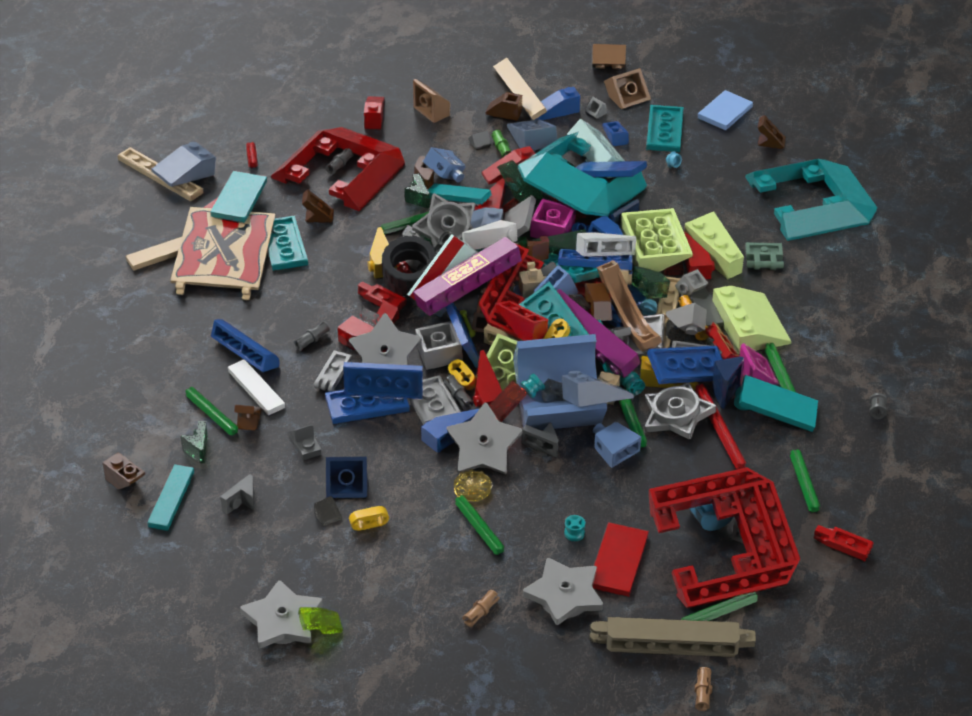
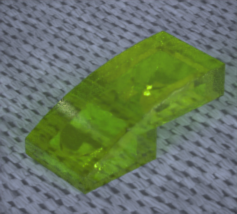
M317 607L299 608L298 615L303 630L320 629L322 634L343 632L337 612Z

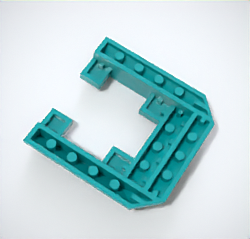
M579 131L557 139L518 165L520 174L525 182L579 212L588 215L608 217L647 187L642 172L633 177H617L608 183L603 178H594L568 164L567 160L563 159L562 156L570 150L581 156L590 151L591 144L577 137Z
M814 159L754 171L745 176L751 187H756L760 193L776 190V183L805 178L807 183L824 180L835 195L823 198L822 206L797 211L791 205L774 208V215L781 224L780 231L787 241L867 225L878 208L848 166L825 159Z

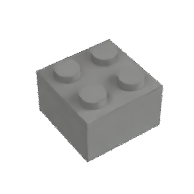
M451 321L415 329L416 335L422 339L417 348L426 370L449 365L456 359L463 361L462 345Z

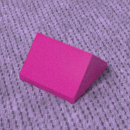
M743 343L740 348V356L744 357L743 376L748 375L778 386L779 383L768 360Z

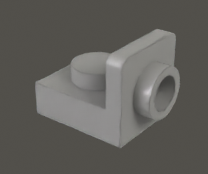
M697 269L683 275L675 284V287L682 296L688 295L690 297L694 292L705 288L709 283Z

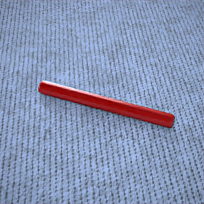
M696 385L695 392L698 397L715 404L705 385ZM716 407V412L708 417L735 468H745L746 461Z

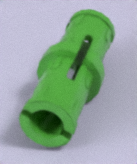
M500 130L493 131L491 137L495 142L496 149L500 151L503 158L512 151Z

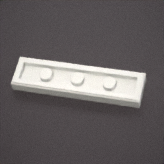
M245 360L228 366V372L268 416L285 408L283 400Z

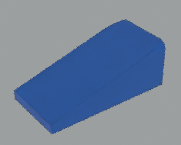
M618 121L602 124L613 146L627 145L629 143V133Z

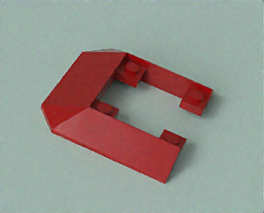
M343 127L318 130L271 175V178L285 184L289 180L300 184L309 175V169L303 166L318 152L329 156L337 147L347 148V150L349 148L353 153L362 156L357 161V167L363 170L349 184L338 180L329 188V195L344 200V206L360 211L405 165V161L399 147Z
M516 244L519 247L522 261L492 278L479 301V306L489 325L519 338L497 310L496 303L511 300L520 304L524 301V297L509 290L519 272L527 271V262H535L537 270L542 269L544 262L529 256V249ZM582 281L575 283L578 289V294L575 297L585 302V283L587 282ZM586 302L583 309L590 315L591 302Z
M746 467L648 490L650 515L654 518L658 533L679 529L680 524L676 511L712 504L717 520L735 517L747 552L732 556L731 561L736 574L700 583L698 582L693 565L674 569L671 573L678 592L676 596L686 608L788 584L800 561V556L773 481Z

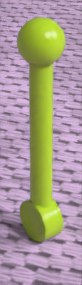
M461 310L460 314L469 330L470 337H474L476 333L472 330L466 317L467 311Z

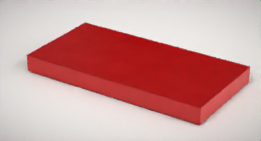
M608 522L594 564L597 569L592 586L593 589L630 596L649 531Z

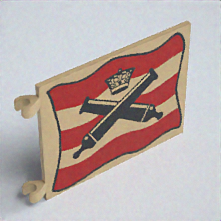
M190 207L170 280L171 283H176V294L184 295L185 284L239 288L242 289V300H250L251 290H259L275 214L250 212L246 222L243 223L211 217V208Z

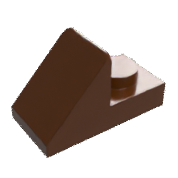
M766 115L760 117L758 130L761 135L759 136L758 146L777 149L784 148L786 137Z
M306 190L302 198V205L307 209L305 221L332 222L334 209L310 190Z
M235 405L234 413H238V429L256 430L262 408Z

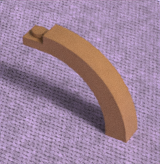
M612 260L596 267L623 326L631 327L632 334L629 336L641 352L656 348L662 343L661 337L649 326L641 314L624 280L619 264Z

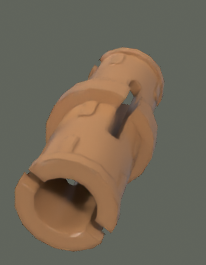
M489 590L481 600H477L473 607L462 617L463 620L468 618L464 623L472 627L483 615L486 616L489 613V609L499 601L498 594L494 590Z
M701 667L697 671V683L695 684L694 691L696 693L695 708L699 711H706L710 707L712 671L707 667Z

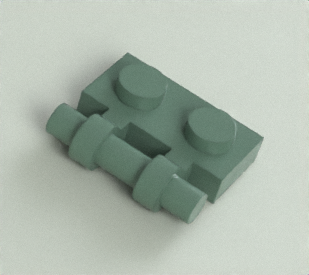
M745 243L747 268H754V270H760V268H770V270H776V268L783 269L784 262L777 261L783 259L782 243Z

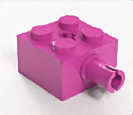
M542 199L531 219L530 237L540 239V236H548L550 242L564 245L571 233L572 226L575 224L576 209L559 200L558 202Z

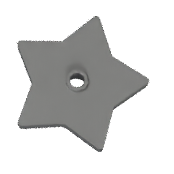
M434 193L429 213L414 223L412 230L430 239L433 246L436 245L440 236L445 231H450L463 241L462 232L473 229L470 222L475 203L457 204L455 202H448Z
M386 313L382 315L371 332L349 339L351 345L362 357V363L408 365L409 356L422 341L420 336L398 331Z
M690 382L684 383L681 386L666 388L659 393L645 394L646 402L651 410V414L645 424V431L671 430L687 439H691L697 422L715 413L716 405L700 399L693 391Z
M487 403L482 405L471 421L451 425L446 428L449 435L460 448L459 473L481 467L507 474V451L523 433L519 427L499 422Z
M547 558L542 578L523 589V597L541 604L550 613L556 625H559L567 618L580 615L584 611H600L603 609V602L592 587L596 576V566L569 568L553 559Z
M278 581L266 598L242 605L240 610L244 617L257 626L258 646L263 648L273 643L287 644L294 641L311 643L309 621L322 607L323 603L322 598L296 595L282 581Z

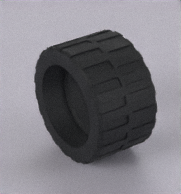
M413 235L399 237L391 241L382 253L383 280L387 288L402 297L411 298L407 294L437 255L434 246L424 238ZM405 260H417L426 265L421 271L411 274L399 272L394 268Z

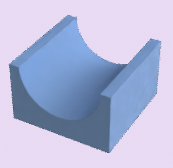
M596 334L517 341L513 361L523 427L528 425L538 430H544L549 423H552L554 429L602 424L607 410V403L578 407L563 399L562 375H567L570 371H580L597 379L595 364ZM532 373L538 376L545 386V389L538 391L534 398L529 397L520 385L522 381H527Z

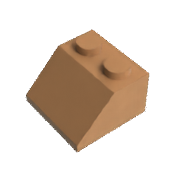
M593 44L592 66H596V69L612 67L614 70H620L622 67H625L626 45Z
M640 68L613 76L604 81L609 97L621 109L651 100Z
M414 79V108L433 123L450 116V102L431 87Z

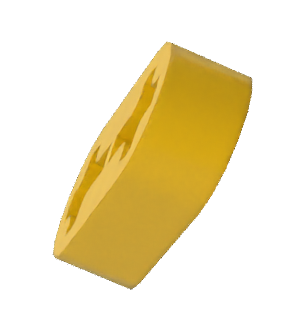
M556 319L543 339L567 337L570 333L569 324L564 319ZM558 327H564L563 330H557Z
M453 360L448 366L450 374L454 375L459 384L464 386L466 390L475 388L476 376L462 360ZM456 368H460V369H461V372L459 373V372H458L457 370H455V369H456ZM467 377L470 381L467 382L464 378Z
M376 506L354 511L350 514L349 521L352 529L360 531L385 525L389 521V515L385 507Z

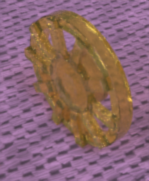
M469 470L464 473L461 472L454 479V492L458 497L461 495L465 496L468 501L482 500L492 490L490 477L482 471ZM481 487H483V488H488V489H487L486 492H485V491H483V490L481 489ZM465 488V491L463 493L459 491Z

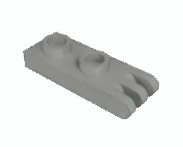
M334 350L315 380L314 388L318 389L321 385V390H326L328 387L329 392L334 391L343 376L344 362H351L352 355Z

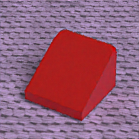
M384 301L373 321L378 323L382 315L386 313L391 321L395 323L399 319V308Z

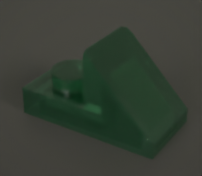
M419 173L412 174L410 186L404 188L405 202L430 208V193Z
M198 421V427L194 429L193 435H181L183 451L199 463H205L208 437L206 421Z

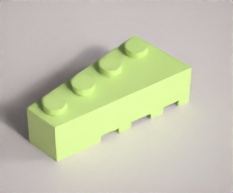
M714 211L685 223L684 231L710 254L711 260H714L715 269L726 279L742 273L744 256Z

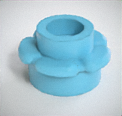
M675 151L667 155L666 163L669 168L680 166L682 161L681 155Z
M645 299L639 306L642 313L646 316L657 313V303L652 299Z

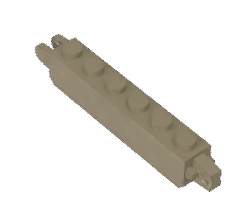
M608 617L607 622H592L589 635L591 642L607 644V649L611 652L734 657L738 654L739 648L755 647L756 641L755 631L739 629V623L621 617Z

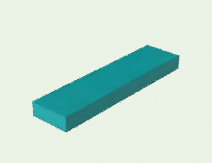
M436 183L425 192L426 198H432V195L435 193L445 200L483 204L492 195L489 189Z
M174 464L147 522L148 527L168 531L193 477V467Z

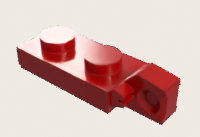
M362 281L358 285V294L378 306H381L386 301L398 307L400 311L407 304L406 298L378 284L371 286Z
M713 322L705 329L708 337L714 339L713 344L721 350L723 359L739 357L727 336L722 333L716 323Z
M818 525L813 537L826 546L866 561L874 544L873 541L838 527L828 529Z

